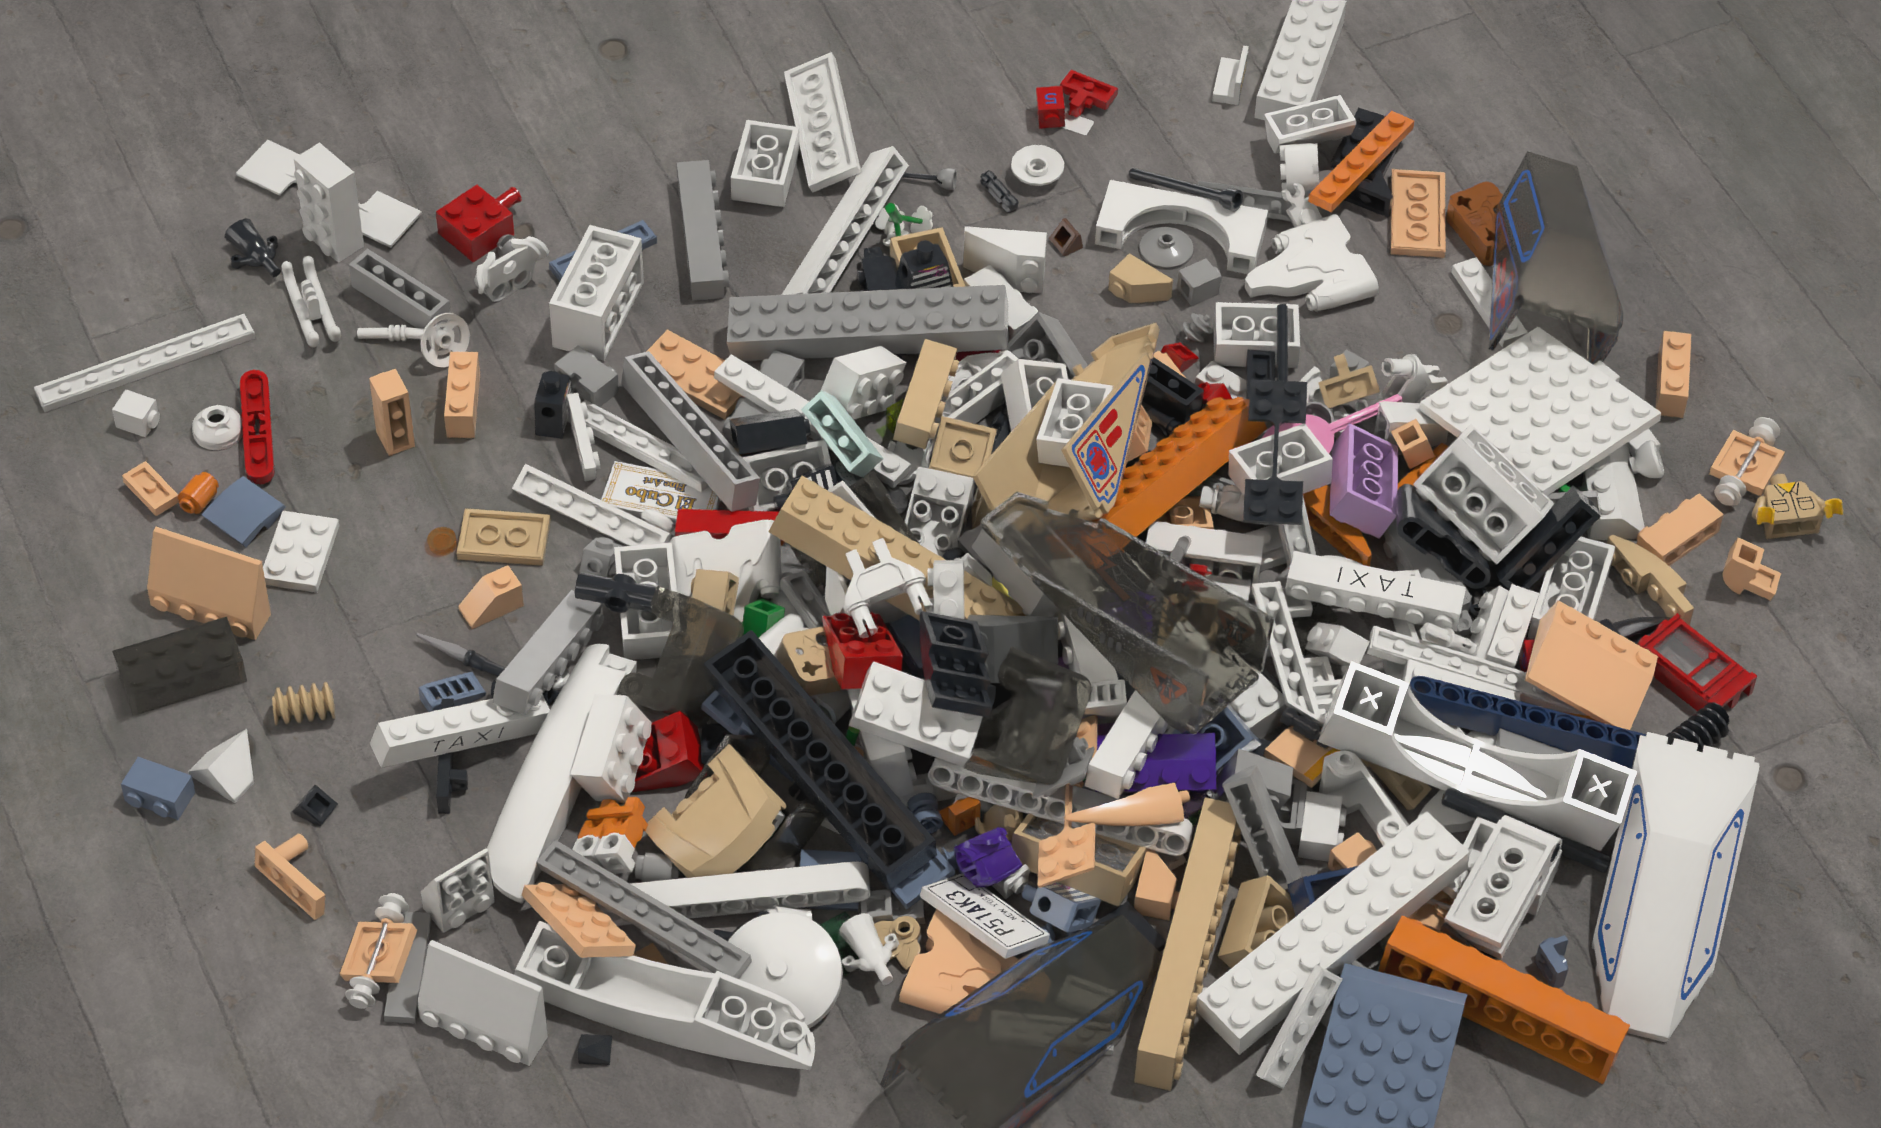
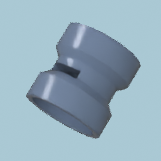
M919 793L909 799L907 803L908 809L930 834L942 827L943 821L941 814L937 811L938 802L934 794Z

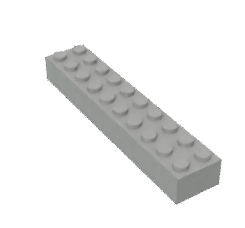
M1005 285L729 298L727 345L730 355L732 354L742 361L768 359L773 350L799 359L839 357L878 346L884 347L893 354H917L921 352L925 339L957 348V352L1008 350V299Z

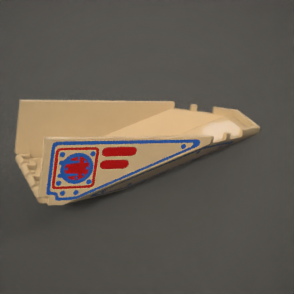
M1157 323L1110 337L1091 353L1094 359L1091 364L1084 369L1081 364L1072 368L1075 377L1071 380L1112 385L1113 390L1062 448L1061 451L1070 467L1039 463L1036 439L1052 396L1055 382L972 476L996 521L1010 523L1024 540L1033 537V535L1038 536L1055 531V526H1068V521L1057 520H1069V526L1077 525L1080 522L1084 523L1098 519L1110 511L1115 504L1125 472L1160 331ZM1045 511L1050 512L1047 517L1044 516ZM1050 520L1057 521L1052 524L1049 523Z

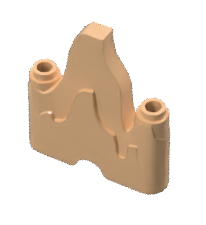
M936 909L927 929V936L929 938L926 942V950L928 953L915 956L903 983L899 1002L945 1016L985 987L983 985L1020 960L1014 956L1007 959L1003 958ZM1023 962L1001 981L997 980L977 994L975 998L973 997L964 1003L962 1007L966 1006L965 1009H967L970 1005L978 1004L979 1001L976 998L981 997L980 999L988 1000L1002 994L1037 969ZM1038 970L1005 994L989 1001L1007 1003L1026 1000L1045 1004L1050 990V982ZM1000 992L997 995H992V993ZM983 1004L964 1011L956 1019L968 1023L972 1021L978 1022L983 1010Z

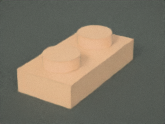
M146 461L122 475L123 482L155 516L179 503L178 494Z

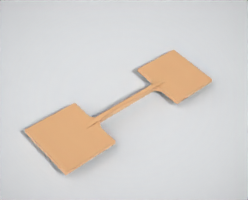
M1093 715L1056 728L1042 747V753L1047 750L1049 752L1051 748L1057 750L1058 745H1063V743L1078 737L1079 739L1085 738L1088 743V749L1094 746L1093 758L1097 752L1098 716ZM1069 783L1065 786V815L1072 813L1073 785ZM1065 820L1064 829L1061 833L1039 841L1037 883L1039 888L1094 870V822L1072 829V821Z

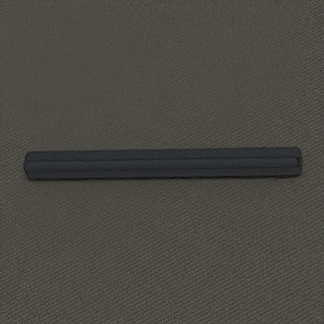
M1447 789L1442 796L1441 804L1474 819L1480 817L1497 824L1499 819L1501 820L1504 815H1507L1561 838V855L1600 872H1606L1610 866L1611 857L1607 854L1452 789Z

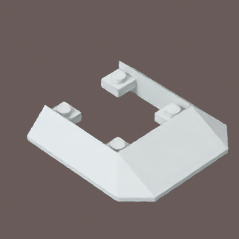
M1418 569L1394 571L1402 574L1421 577ZM1280 581L1252 584L1251 588L1286 706L1295 709L1300 714L1323 727L1333 696L1342 679H1334L1327 656L1303 658L1291 618L1311 616L1313 610L1311 601L1285 595L1286 588H1282ZM1392 618L1397 633L1429 642L1421 638L1419 631L1424 626L1423 624H1413L1408 621ZM1381 658L1386 675L1402 681L1405 665Z

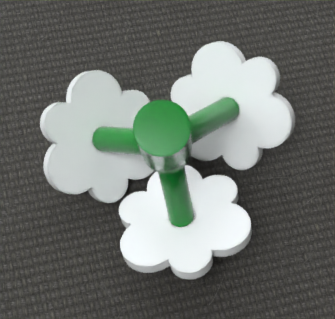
M889 203L885 208L881 209L878 214L879 217L875 220L876 227L881 230L884 229V233L887 234V238L883 240L885 246H890V238L909 234L908 231L903 230V221L912 223L910 227L912 233L931 230L933 227L932 212L928 211L925 206H919L917 212L913 213L912 217L906 216L904 212L899 211L896 204Z

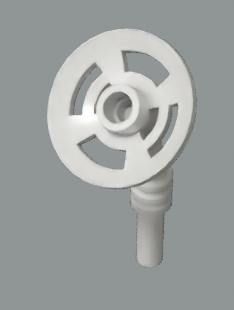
M443 313L434 317L426 325L425 329L406 327V325H401V327L400 325H395V327L394 325H389L388 328H358L357 330L358 339H389L390 341H394V339L396 341H400V339L406 341L407 338L420 339L421 352L424 358L436 367L449 366L450 355L437 359L438 355H445L451 350L453 352H466L470 340L467 323L463 318L453 313ZM449 319L447 322H441V323L436 324L437 322H439V321H441V320ZM458 326L460 331L459 343L454 342L455 335L452 329ZM426 340H429V344L431 346L429 352L427 350Z

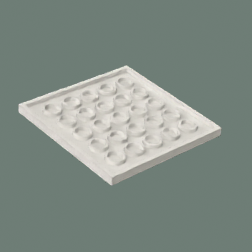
M1540 327L1533 329L1420 402L1421 412L1456 437L1472 424L1546 496L1659 422L1661 418L1659 410Z

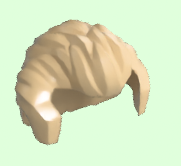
M993 805L984 814L983 823H981L979 817L975 818L976 831L981 835L997 827H1002L1006 830V838L1011 843L1014 832L1024 820L1023 812Z

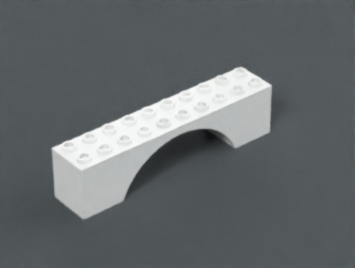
M1352 661L1335 691L1318 740L1322 744L1341 751L1353 752L1361 759L1441 790L1452 789L1601 851L1621 824L1637 772L1580 749L1562 754H1533L1504 749L1476 740L1451 728L1428 712L1413 695L1409 683Z

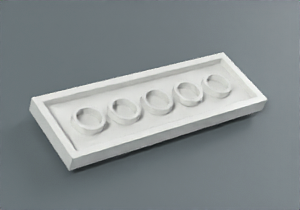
M832 52L785 71L784 75L795 126L799 127V145L808 186L811 191H818L861 173L837 62Z

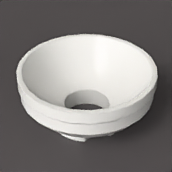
M214 405L203 409L196 415L192 423L194 440L201 447L209 450H223L234 446L243 436L240 414L235 409L223 405ZM214 414L224 416V419L217 423L208 420Z

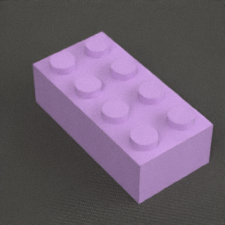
M1349 423L1332 447L1330 516H1333L1339 522H1345L1360 529L1365 534H1370L1380 539L1396 518L1395 498L1398 490V446Z

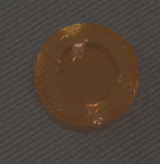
M435 528L427 537L429 549L436 555H448L457 547L456 535L450 528Z

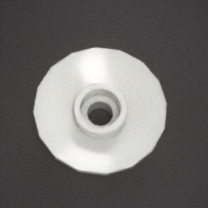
M1031 145L1015 153L1012 158L1011 169L1014 176L1021 182L1029 185L1043 186L1051 184L1060 178L1064 171V161L1062 156L1050 147Z

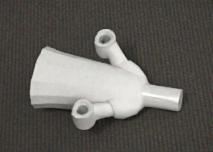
M862 913L848 919L840 927L839 935L845 939L859 959L854 960L853 956L845 957L842 960L845 970L852 972L860 968L863 971H875L883 985L890 984L893 981V976L886 964L892 956L891 951L899 945L897 936L894 933L885 936L886 944L883 946L874 926L872 916Z

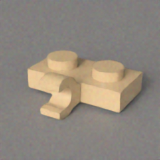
M1344 353L1334 356L1339 376L1318 382L1324 403L1329 409L1380 393L1372 365L1350 372Z

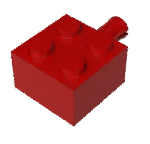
M477 184L436 211L438 234L474 263L495 249L498 240L502 236L515 235L513 213L508 209L522 201L521 194L515 187H510L509 190L495 198Z

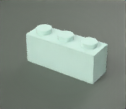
M821 390L801 409L850 473L864 477L884 459L835 396Z

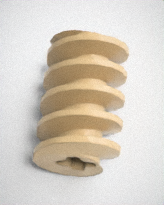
M327 682L323 683L322 691L318 690L315 683H312L310 692H307L304 686L300 685L298 694L294 693L291 686H288L286 695H283L280 688L276 687L274 696H272L275 725H278L280 716H282L285 724L290 723L292 715H294L298 723H301L304 714H306L311 722L314 720L316 712L321 720L326 719L327 711H330L333 719H335L333 692Z

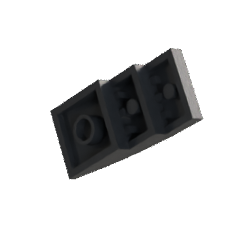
M921 611L919 621L922 665L931 707L989 718L992 710L987 693L990 678L985 666L989 654L977 621Z

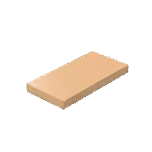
M1392 169L1391 193L1393 200L1391 206L1390 254L1445 258V172Z

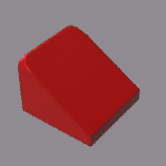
M1180 342L1164 345L1161 350L1162 354L1167 353L1181 373L1199 359L1195 353Z

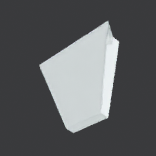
M247 729L208 751L188 771L189 775H192L194 779L233 803H236L254 784Z

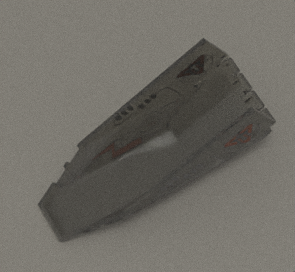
M1020 492L1014 493L981 519L980 526L1165 722L1181 733L1188 731L1192 734H1197L1259 679L1258 673L1263 672L1275 620L1274 617L1106 519L1100 518L1098 524L1077 518L1078 511L1071 509L1069 514L1048 509L1049 501Z

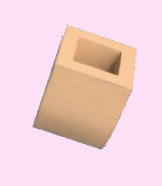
M1737 538L1729 550L1723 570V580L1732 591L1739 595L1746 589L1771 601L1776 593L1781 573L1760 564L1764 549L1741 538Z

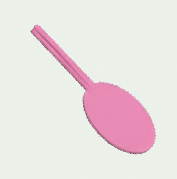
M1396 394L1383 401L1402 402L1403 398ZM1379 402L1330 424L1318 416L1306 414V425L1326 451L1330 453L1334 444V434L1344 430L1349 423L1355 425L1376 416ZM1302 423L1281 424L1279 427V432L1301 425ZM1274 425L1266 431L1262 438L1274 434Z

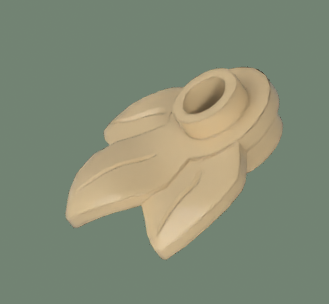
M901 916L894 921L882 920L874 923L883 946L886 944L885 936L891 933L897 936L899 945L891 951L892 956L890 959L897 957L900 965L905 970H909L915 956L921 953V948L917 941L920 936V926L917 920L910 916ZM903 927L910 928L909 931L905 933L899 931Z

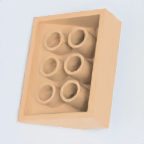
M155 527L153 530L147 585L151 606L159 611H168L180 615L186 620H195L211 628H219L231 632L238 637L256 640L271 616L262 561Z
M1558 600L1539 621L1525 681L1601 723L1630 730L1654 676L1658 656Z

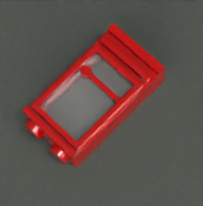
M1678 613L1669 620H1663L1656 628V631L1650 636L1645 635L1639 640L1637 645L1658 656L1653 677L1696 711L1704 708L1709 702H1715L1722 707L1727 704L1730 708H1733L1738 703L1742 691L1748 696L1753 693L1757 675L1753 672L1749 673L1680 619L1681 615Z

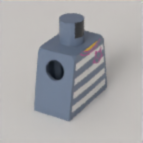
M1030 881L1026 884L1022 893V898L1032 902L1030 908L1032 915L1065 932L1086 929L1092 925L1101 902L1099 898L1059 882L1039 888L1037 884Z

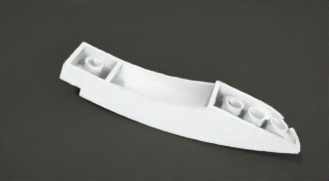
M607 644L590 645L579 658L530 747L487 846L494 886L502 894L516 902L524 903L525 899L521 896L524 885H534L542 871L538 868L536 861L554 840H559L569 822V816L582 787L570 773L595 694L626 696L636 679L637 661L609 654V645Z
M539 921L515 969V976L543 987L545 1002L637 1036L700 1053L770 1066L810 1070L814 1060L815 1041L813 1032H810L805 1022V1016L796 1006L775 993L717 970L716 973L686 969L633 955L580 958L549 924Z

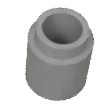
M645 853V855L637 856L635 879H640L642 882L679 879L680 870L665 854Z

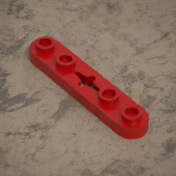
M250 370L245 372L240 378L245 471L247 479L252 483L265 484L271 481L275 474L269 382L267 375L263 371ZM255 419H259L260 435L255 433Z

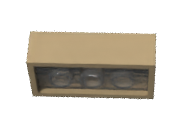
M1028 814L1014 832L1011 842L1012 848L1022 865L1026 864L1031 872L1038 874L1039 841L1061 833L1064 829V824ZM1095 833L1094 870L1059 881V883L1119 906L1140 877L1147 848Z

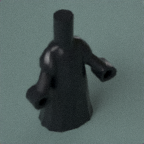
M247 218L229 226L224 238L246 256L241 257L238 254L232 256L231 266L238 269L245 265L251 267L264 266L272 277H277L281 273V269L273 261L276 255L275 249L278 248L276 236L267 238L266 245L251 220Z

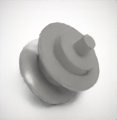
M1192 313V322L1183 323L1184 332L1187 335L1185 339L1202 343L1204 342L1203 334L1212 333L1211 324L1208 321L1210 317L1207 314L1203 316Z

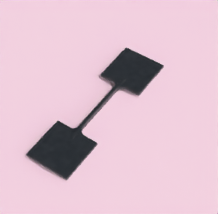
M1250 380L1248 421L1269 422L1275 427L1273 472L1271 478L1266 480L1245 479L1243 523L1302 525L1303 481H1284L1277 477L1280 425L1284 423L1306 424L1307 382Z

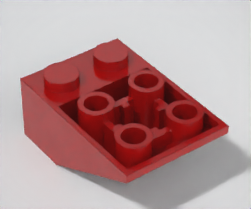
M870 612L878 631L871 636L868 626L865 625L869 636L867 638L859 636L852 616L845 613L822 616L834 676L841 689H861L867 670L873 661L901 671L903 655L880 614Z
M677 711L652 723L651 734L644 747L643 760L638 767L635 786L632 792L677 787L705 775L704 764H701V745L698 727L681 711Z

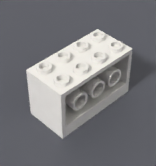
M589 225L549 302L552 346L554 348L570 352L579 345L585 351L592 352L597 359L605 361L644 283L641 238Z
M1472 424L1456 438L1413 484L1417 487V493L1424 500H1430L1437 507L1441 517L1447 521L1451 520L1458 527V532L1463 538L1468 541L1472 540L1479 547L1481 555L1489 561L1493 560L1496 564L1545 517L1554 505L1552 500L1543 494L1530 479Z

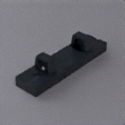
M442 699L441 709L454 707V699ZM454 752L438 756L436 793L438 814H450L452 791L468 790L467 770L453 769Z

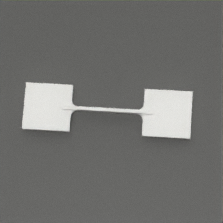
M267 140L236 172V175L280 196L292 183L297 182L294 176V158L300 154ZM376 191L366 203H358L362 235L390 248L422 214V211L379 191Z

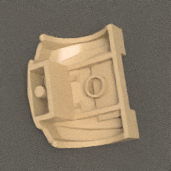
M730 744L708 764L714 771V774L704 779L699 784L698 789L689 798L682 800L672 814L663 807L647 822L648 826L645 832L687 878L734 873L770 838L775 831V827L772 824L779 811L786 808L785 802L758 776L746 760Z

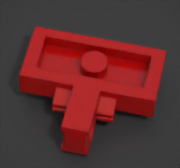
M1070 70L1060 83V86L1063 87V93L1069 95V100L1071 101L1068 114L1076 118L1084 112L1085 107L1092 108L1094 105L1106 110L1118 95L1117 87L1074 70Z

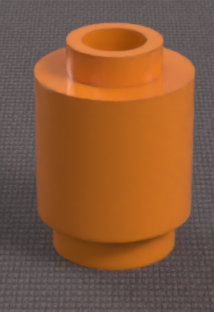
M207 472L195 475L178 494L180 507L187 513L200 514L217 494L218 481Z

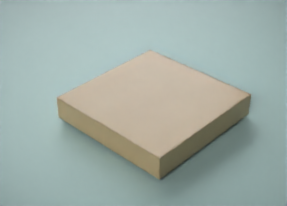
M942 416L929 469L973 478L972 476L991 456L997 429Z

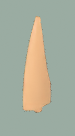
M1175 783L1153 786L1108 804L1067 814L1064 816V820L1085 824L1094 822L1095 825L1149 826L1178 823L1184 821L1182 803L1189 802L1190 795L1187 790L1178 792Z

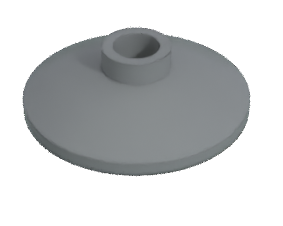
M1159 227L1148 231L1142 237L1139 251L1142 258L1148 264L1160 269H1175L1185 265L1191 259L1193 243L1189 236L1181 230L1171 227Z

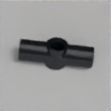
M581 573L578 574L574 591L575 598L604 603L608 609L617 613L627 612L631 608L660 614L663 612L667 595L666 588L636 583L631 576L626 574H615L612 578Z

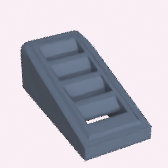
M473 672L434 681L418 687L420 700L428 712L441 710L442 699H454L455 707L471 703L486 696L485 690ZM470 683L474 690L468 691L465 684ZM460 688L462 693L458 694L455 689Z

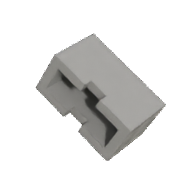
M579 345L554 364L556 372L571 377L573 392L576 390L581 394L579 398L582 402L587 400L601 407L619 393L618 374L612 367L604 365L592 352L585 351Z

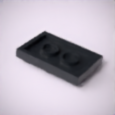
M1358 107L1354 115L1356 126L1351 135L1343 137L1332 158L1331 168H1335L1386 116ZM1401 142L1365 179L1373 181L1379 170L1383 177L1385 176Z

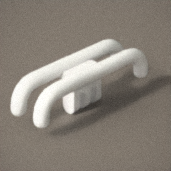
M311 256L303 258V266L307 280L301 283L303 298L295 280L292 264L288 261L283 262L281 267L285 285L308 345L312 348L319 345V335L314 331L311 321L322 318L329 339L333 342L339 341L341 331L336 326L317 277L313 258Z

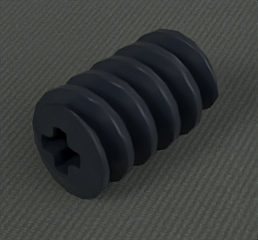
M1709 702L1704 708L1698 710L1696 714H1693L1688 720H1685L1680 726L1666 735L1668 737L1667 743L1673 745L1674 738L1697 743V751L1702 752L1704 745L1712 747L1713 744L1718 743L1721 738L1729 734V715L1721 705Z

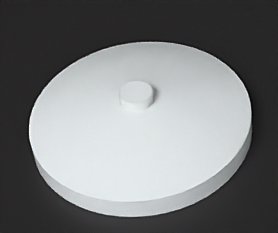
M770 913L747 922L729 939V943L750 954L752 962L738 979L775 993L791 1002L805 1016L808 1028L820 1022L834 1006L842 985V962L834 941L816 922L794 913Z

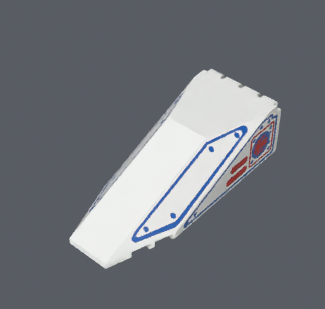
M1647 732L1646 736L1640 735L1632 770L1637 772L1621 824L1617 830L1592 940V949L1595 950L1597 962L1596 975L1599 976L1601 986L1600 999L1602 1011L1609 1015H1615L1622 1019L1623 1022L1630 1024L1627 1032L1629 1034L1667 1043L1692 1001L1696 1000L1707 979L1713 975L1760 766L1759 763L1754 762L1755 757L1734 752L1733 758L1729 759L1727 758L1728 751L1704 745L1703 751L1699 752L1697 751V743L1674 738L1673 745L1667 744V736Z

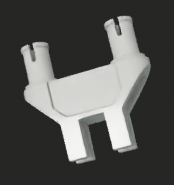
M1408 354L1402 359L1386 358L1385 362L1382 363V372L1385 376L1393 377L1376 399H1359V402L1356 403V412L1396 394L1402 396V402L1420 404L1422 400L1427 398L1424 397L1426 391L1440 390L1448 381L1445 377H1436L1440 371L1438 366L1422 365L1416 354Z
M884 538L872 542L880 563L869 568H864L857 549L845 553L852 569L853 577L845 596L843 609L846 614L852 616L861 638L869 637L865 625L868 626L871 636L878 631L869 608L902 593H907L916 615H920L921 611H923L920 602L923 603L926 612L933 608V604L930 602L924 588L926 581L924 574L913 566L892 558Z

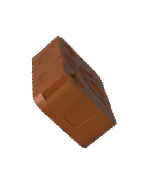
M1487 181L1452 194L1448 203L1446 220L1483 265L1494 266L1496 222L1499 211L1512 256H1518L1519 252L1504 208L1506 198L1495 184ZM1508 202L1522 253H1525L1528 249L1531 227L1519 215L1513 205ZM1500 217L1498 218L1500 226L1497 228L1496 264L1503 262L1504 258L1506 260L1511 259Z

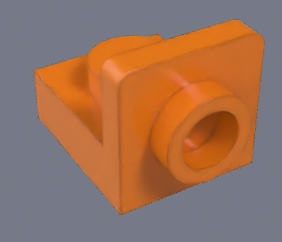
M972 797L962 798L942 809L939 813L941 814L942 821L953 835L956 836L975 826V818L979 817L980 819L981 802L979 799Z

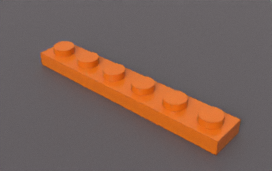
M1391 111L1309 193L1308 202L1332 212L1413 130L1414 120Z

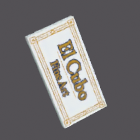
M614 461L601 500L638 518H641V514L645 509H654L670 518L673 524L676 525L678 509L717 510L721 499L710 486L700 492L659 469Z

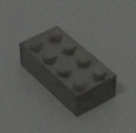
M227 617L112 651L116 670L132 716L247 682L244 662Z

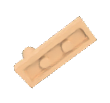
M297 834L275 849L266 841L255 847V867L314 920L324 915L325 894L288 862L308 849V843L304 836Z

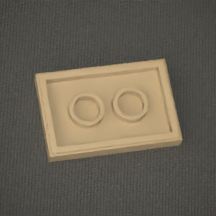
M465 509L457 548V560L543 566L551 522L550 515Z

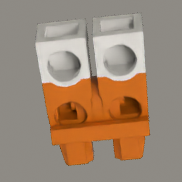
M637 796L628 797L624 806H619L617 801L612 799L602 800L599 808L588 810L586 817L589 820L583 824L572 850L613 874L632 872L635 862L631 857L637 842L642 838L643 831H646L648 823L642 816L645 809L644 804Z

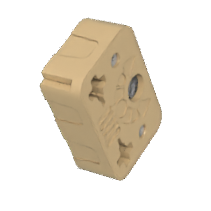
M824 626L791 632L783 636L774 656L809 696L843 690L834 676Z

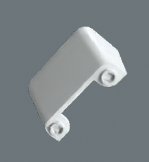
M1342 750L1324 757L1319 793L1343 796L1341 807L1347 809L1346 815L1359 809L1383 846L1409 826L1382 785L1355 753Z

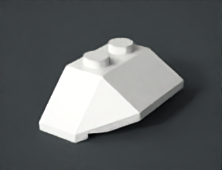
M1002 350L999 353L976 354L962 359L959 362L956 376L949 377V381H953L949 397L942 398V401L946 402L942 416L976 424L999 407L1005 397L1001 373L1018 358L1010 351Z

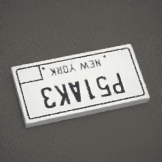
M963 873L924 886L921 889L920 897L1005 959L1048 943L1049 933L985 887H975Z

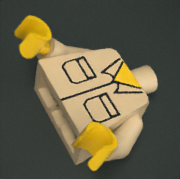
M1776 474L1770 478L1771 485L1765 487L1763 496L1757 499L1752 511V517L1757 521L1756 524L1761 525V523H1764L1766 539L1819 533L1823 516L1832 518L1833 514L1843 515V503L1841 499L1837 498L1824 501L1814 492L1810 491L1806 483L1802 481L1788 483L1785 474Z

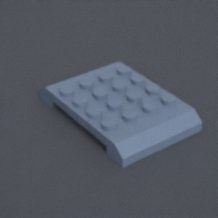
M1345 963L1341 974L1343 980L1337 989L1301 1128H1434L1467 994Z

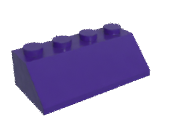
M1215 733L1158 734V740L1153 752L1146 753L1147 758L1142 770L1135 771V778L1129 790L1124 789L1121 796L1133 795L1148 787L1175 783L1178 792L1187 790L1189 794H1216ZM1097 735V750L1107 735Z

